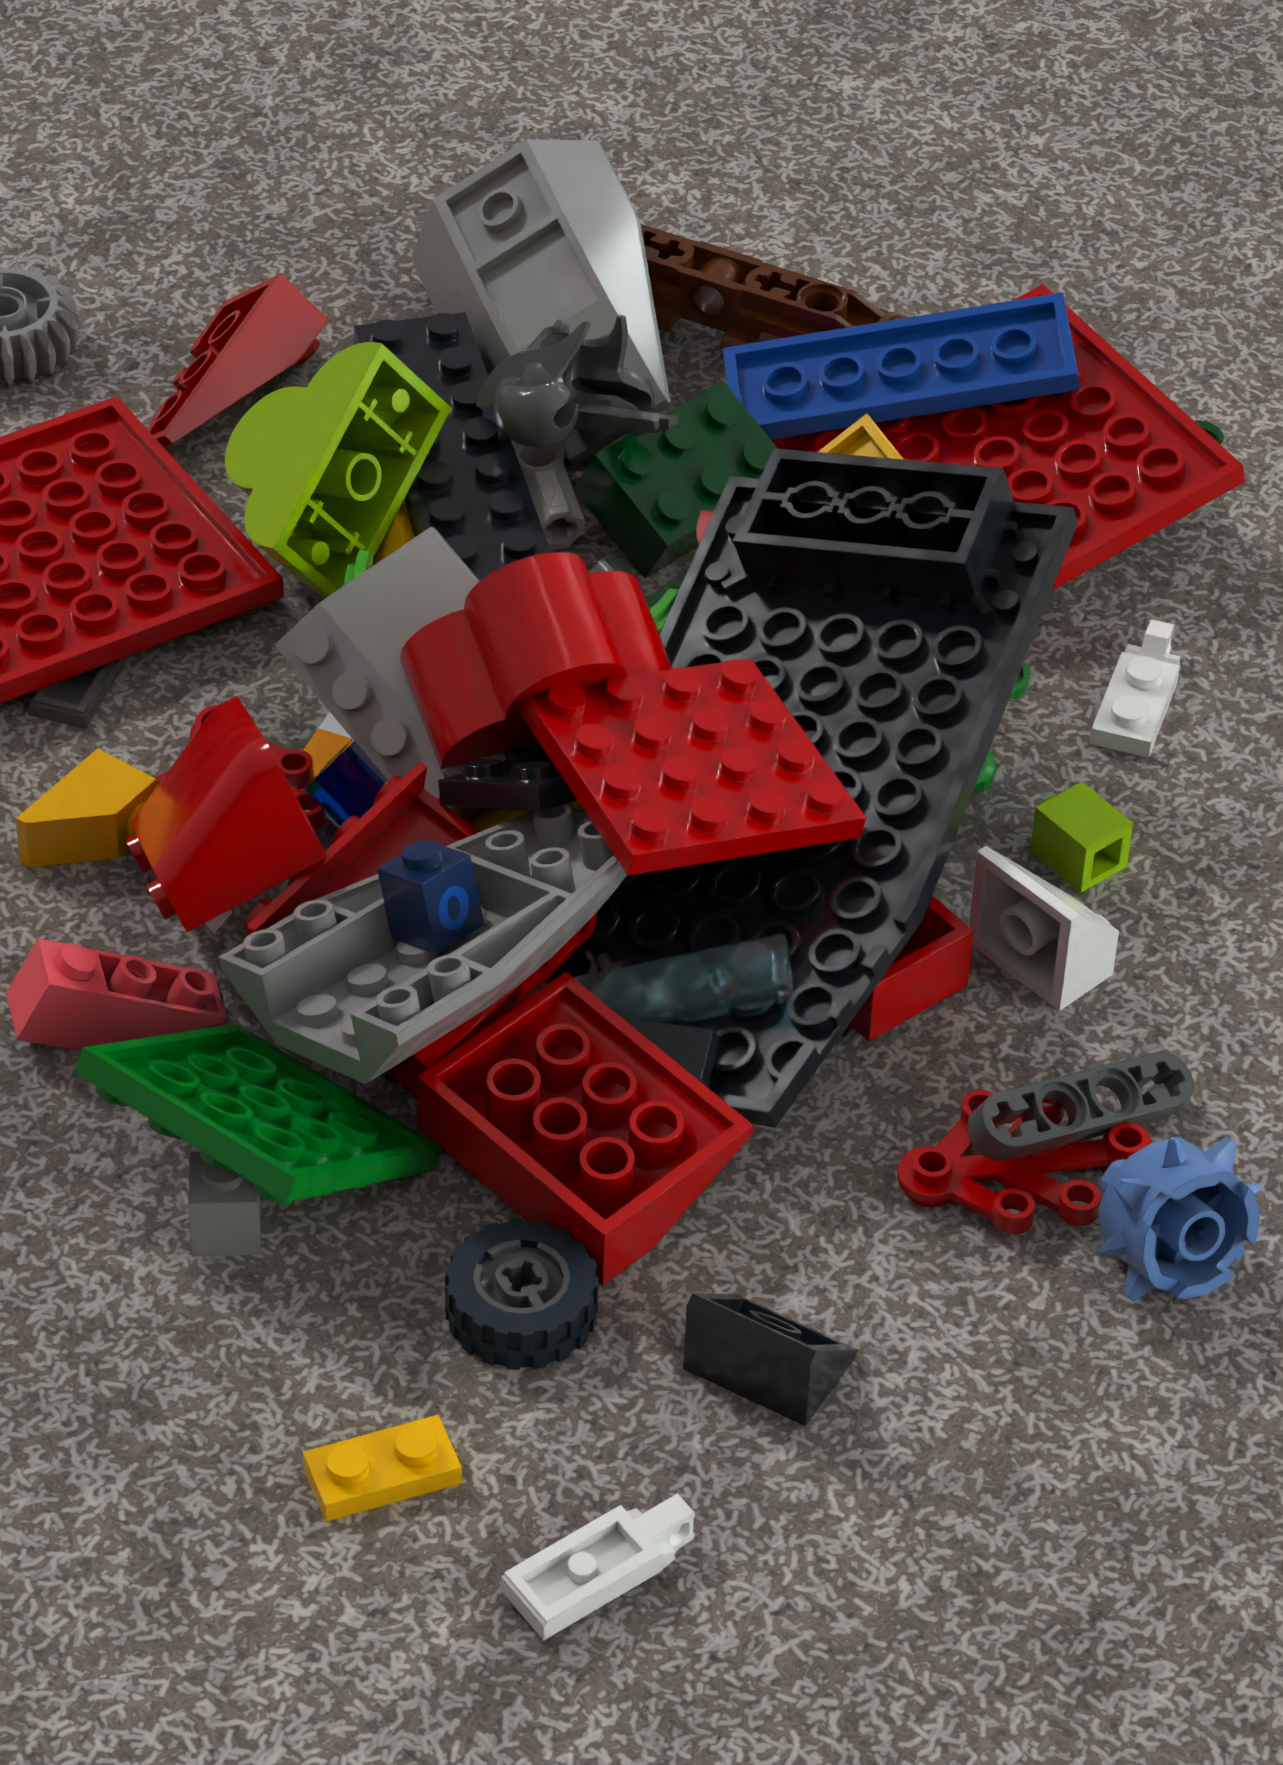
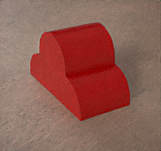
M551 552L526 557L492 572L471 589L465 599L464 609L447 614L421 628L405 643L400 655L401 664L440 769L539 742L518 711L526 697L548 694L549 689L553 686L569 684L578 688L606 685L607 681L612 677L672 669L638 579L634 575L622 571H603L589 574L586 564L581 557L566 552Z

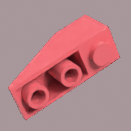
M37 938L6 992L17 1040L70 1050L221 1025L227 1020L214 973L205 972L193 967L185 968L145 960L138 956H125L85 948L78 944H65Z

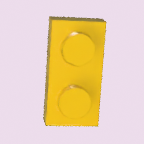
M439 1415L303 1452V1469L325 1522L462 1484V1466Z

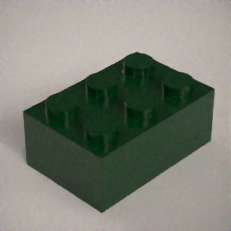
M724 381L719 382L667 412L666 414L678 416L677 425H672L669 430L641 436L629 434L595 454L573 488L645 579L699 546L696 528L701 510H715L730 476L760 479L773 448H777Z

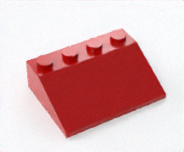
M567 972L417 1076L418 1128L435 1143L443 1147V1150L527 1222L539 1220L548 1222L549 1226L557 1229L562 1227L569 1231L571 1237L584 1243L588 1247L590 1258L595 1259L597 1278H599L598 1283L602 1286L655 1247L753 1134L754 1125Z

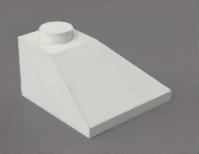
M985 846L977 851L969 927L974 931L972 945L1059 1011L1113 975L1119 930L1110 925L1103 916L1094 913L1071 895L990 847Z

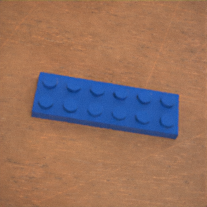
M1063 292L723 348L727 386L771 440L850 427L865 414H868L877 423L1080 390Z

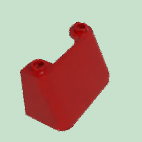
M238 696L216 706L131 821L136 834L125 839L142 872L145 873L153 869L157 880L146 886L162 916L167 920L177 914L186 932L197 928L328 857L268 743Z

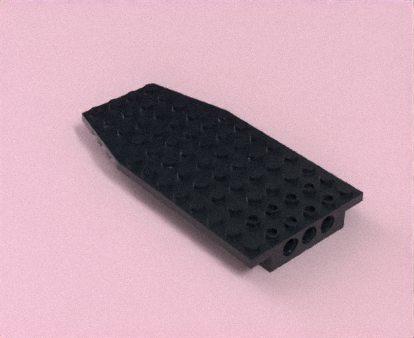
M773 448L760 479L730 476L659 635L672 668L722 663L729 660L750 658L753 660L866 816L861 838L627 875L598 910L593 934L544 982L545 986L567 972L622 1018L713 1029L720 1036L708 1088L750 1123L776 1128L923 921L1078 523L1073 507L1014 502L1004 469L983 466Z

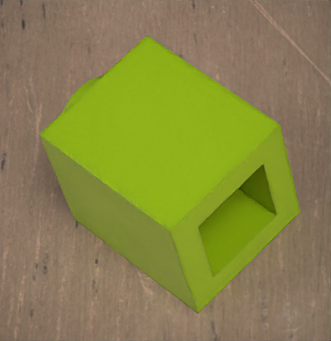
M1081 781L1060 794L1047 797L1040 805L1035 807L1030 851L1077 891L1082 893L1127 867L1133 822Z

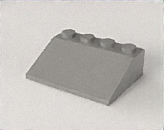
M430 527L319 602L275 646L387 781L395 775L403 778L415 765L422 762L427 766L424 789L440 801L438 780L463 773V763L440 769L401 664L400 655L405 643L421 628L447 614L464 609L465 599L471 589L479 582V579L435 528ZM536 742V743H532V744L525 745V746H522V747H542V746H541V744H540L539 742ZM505 751L480 759H501L504 761ZM447 806L468 823L484 809Z

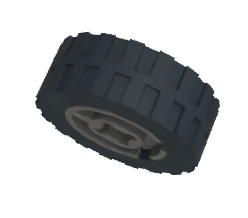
M510 1219V1222L498 1224L495 1222L486 1225L485 1229L478 1233L472 1232L464 1238V1243L460 1247L456 1246L450 1255V1266L446 1265L445 1315L446 1320H449L450 1333L454 1339L458 1338L460 1340L462 1349L470 1355L474 1353L482 1358V1362L492 1366L499 1364L513 1370H520V1367L538 1369L547 1367L548 1363L554 1361L561 1362L569 1358L573 1350L576 1348L580 1350L587 1342L589 1331L593 1332L596 1325L599 1278H597L595 1259L590 1258L588 1255V1247L581 1241L578 1242L571 1237L569 1231L562 1227L560 1229L554 1228L544 1221L525 1222L523 1219Z

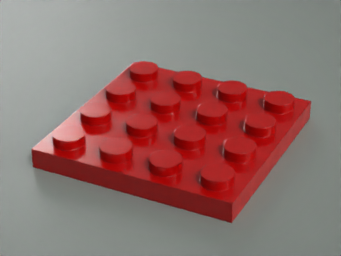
M751 658L686 668H672L665 671L637 675L617 676L610 678L606 685L578 688L569 684L553 686L549 689L548 694L526 697L518 710L627 875L861 838L866 816Z

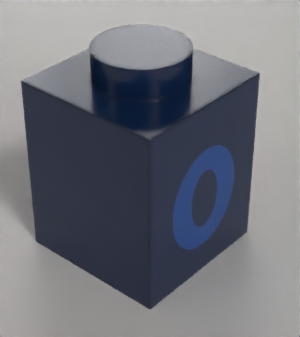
M423 840L409 844L402 850L399 856L377 868L393 939L437 955L485 925L470 855L440 845L436 841Z

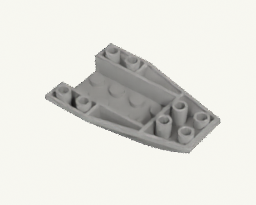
M526 139L432 200L411 260L437 314L466 312L488 376L505 359L518 352L527 350L544 328L553 326L555 321L559 319L565 321L566 325H569V332L571 333L580 323L589 321L591 325L584 339L586 340L599 338L611 333L617 316L624 315L627 321L628 342L623 368L638 369L650 381L655 395L652 413H660L671 406L641 222L607 155L597 140ZM573 429L570 437L562 442L564 456L572 465H576L626 433L619 432L615 434L612 431L598 432L591 430L586 432Z
M568 804L543 811H530L446 846L471 856L485 925L437 955L392 938L379 876L376 874L316 900L305 902L299 905L293 914L267 929L251 933L244 939L242 944L219 956L220 966L276 1045L366 1084L465 1023L523 982L557 953L591 919L617 889L627 874L586 812L573 808Z

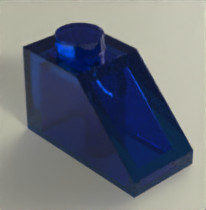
M351 739L319 770L304 790L341 826L351 816L355 815L360 819L374 805L376 795L388 780L357 742Z

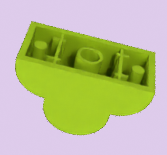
M363 342L340 351L319 369L307 387H285L266 395L255 403L238 422L230 436L225 452V469L228 477L249 496L244 515L248 536L319 598L324 600L344 586L347 564L355 565L359 550L371 551L372 558H374L452 408L382 343Z

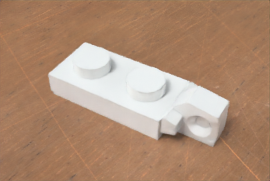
M1151 619L1144 635L1142 647L1128 644L1125 652H1121L1091 729V745L1145 758L1150 757L1178 683L1181 656L1170 654L1172 647L1170 643L1175 624Z
M678 1493L643 1514L638 1508L626 1511L619 1505L504 1572V1575L501 1576L502 1593L544 1641L663 1571V1568L676 1559L674 1556L676 1551L694 1539L693 1520L695 1512Z

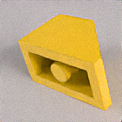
M97 748L16 817L20 862L28 867L120 858L130 849L125 839L136 834L131 821L157 787V779Z

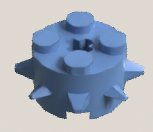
M1176 1136L1171 1137L1169 1140L1151 1143L1129 1156L1127 1160L1120 1159L1110 1164L1100 1183L1104 1195L1101 1199L1099 1227L1105 1243L1098 1248L1100 1256L1116 1255L1128 1265L1124 1296L1135 1302L1155 1287L1170 1291L1173 1295L1182 1299L1207 1295L1227 1283L1235 1275L1228 1267L1234 1260L1241 1259L1246 1250L1243 1247L1245 1241L1254 1246L1258 1237L1260 1211L1255 1196L1262 1190L1260 1184H1244L1232 1173L1237 1147L1235 1141L1225 1137L1204 1152L1195 1144Z

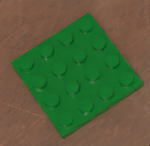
M239 1024L83 1047L74 1069L76 1074L97 1086L95 1091L104 1100L120 1106H130L149 1118L147 1124L154 1131L167 1137L185 1140L201 1150L200 1157L203 1161L221 1170L235 1171L254 1183L253 1190L259 1196L278 1204H291L295 1200L314 1196H329L330 1193L351 1188H366L370 1184L389 1180H402L407 1176L434 1171L443 1148Z

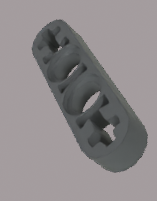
M1155 1052L997 1092L989 1096L972 1112L968 1118L967 1131L970 1141L982 1155L995 1161H1006L1102 1136L1119 1123L1129 1122L1140 1126L1166 1119L1189 1101L1194 1091V1081L1190 1070L1178 1057L1166 1052ZM1150 1080L1155 1084L1164 1083L1166 1088L1159 1087L1148 1090L1143 1096L1140 1090ZM1096 1086L1107 1087L1116 1094L1121 1105L1120 1113L1108 1111L1099 1103L1095 1093ZM1043 1099L1056 1101L1064 1108L1068 1117V1126L1056 1125L1047 1118L1042 1107ZM1021 1116L1023 1123L1012 1133H1009L1006 1128L997 1129L992 1120L994 1119L997 1124L1003 1125L1015 1122Z

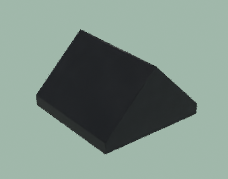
M692 1293L686 1307L683 1369L805 1427L851 1365L858 1352V1349L739 1294Z

